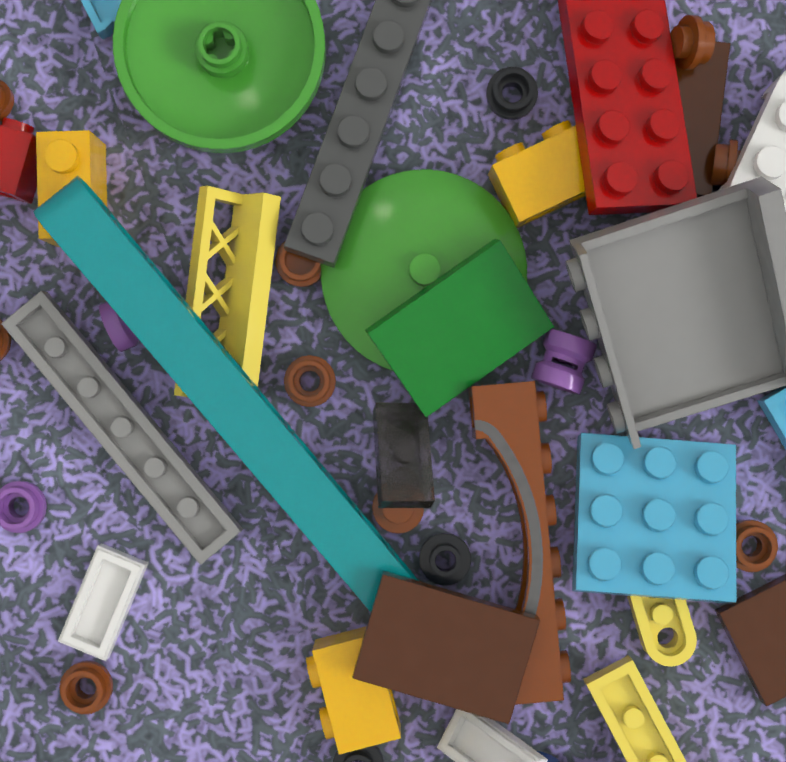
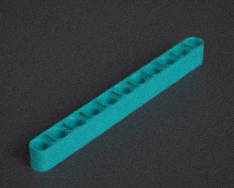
M77 175L33 211L50 236L370 612L383 570L420 581L82 178Z

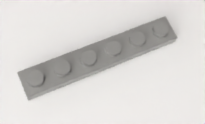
M41 290L1 323L200 565L243 530L241 525L48 292Z

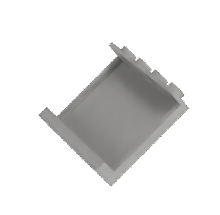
M761 176L569 240L574 258L565 261L567 272L574 291H584L588 308L579 310L588 340H598L602 355L593 358L594 365L602 387L611 386L615 400L606 404L615 433L625 431L633 449L641 447L638 431L786 386V210L781 188Z

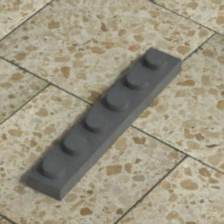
M375 0L284 244L285 251L332 268L335 267L432 0Z

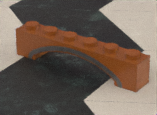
M535 381L471 386L468 388L472 437L474 439H485L493 449L510 481L520 516L523 540V566L520 591L515 609L537 615L540 619L515 705L563 701V683L571 682V669L567 650L560 651L558 631L566 630V614L563 599H555L553 578H561V560L558 547H550L548 526H556L557 515L553 494L545 495L544 474H551L552 472L550 446L548 442L541 443L539 422L547 421L544 391H536Z

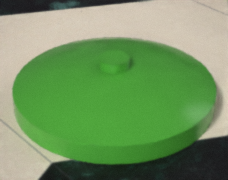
M122 0L114 22L113 55L116 71L123 90L136 110L154 129L170 140L190 149L209 153H235L254 149L271 142L290 129L302 117L313 101L322 80L326 59V41L323 21L316 0Z
M430 169L403 171L389 175L363 189L335 267L332 268L321 264L322 291L327 309L339 332L357 352L373 363L393 371L365 329L493 239L501 240L527 282V260L520 233L503 205L492 194L469 179L457 174Z

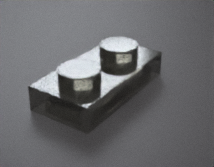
M376 402L373 409L378 508H431L435 502L428 417L421 413L415 403Z

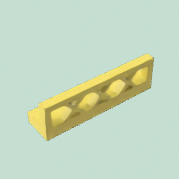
M200 186L185 301L200 319L202 311L210 304L214 306L220 315L219 328L213 334L258 387L281 197L264 192L240 194L212 186ZM215 201L234 205L231 227L223 234L220 233L213 222ZM218 252L226 264L225 278L214 286L206 272L208 259ZM175 383L174 395L187 397Z

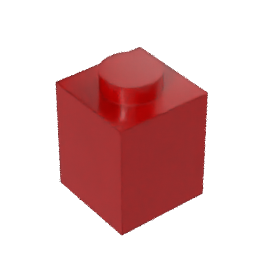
M3 118L0 125V196L32 204L37 188L36 136L33 135L35 128L14 119Z

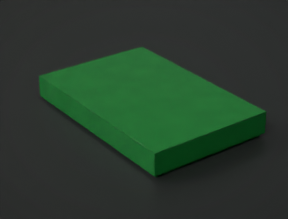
M493 239L365 329V331L421 413L428 417L551 330L554 325L501 240Z

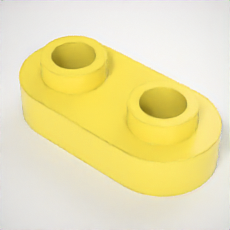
M627 596L644 651L655 662L668 667L681 665L690 659L696 648L697 637L686 600ZM664 628H672L674 633L673 639L667 644H660L658 642L659 632Z

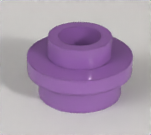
M15 481L6 484L0 489V526L13 533H24L36 528L42 522L46 514L47 503L43 492L36 485L27 481ZM18 497H22L28 502L29 509L25 516L17 514L14 510V502Z

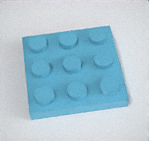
M580 433L577 439L572 591L729 604L736 603V445L639 437L641 447L633 449L627 436Z

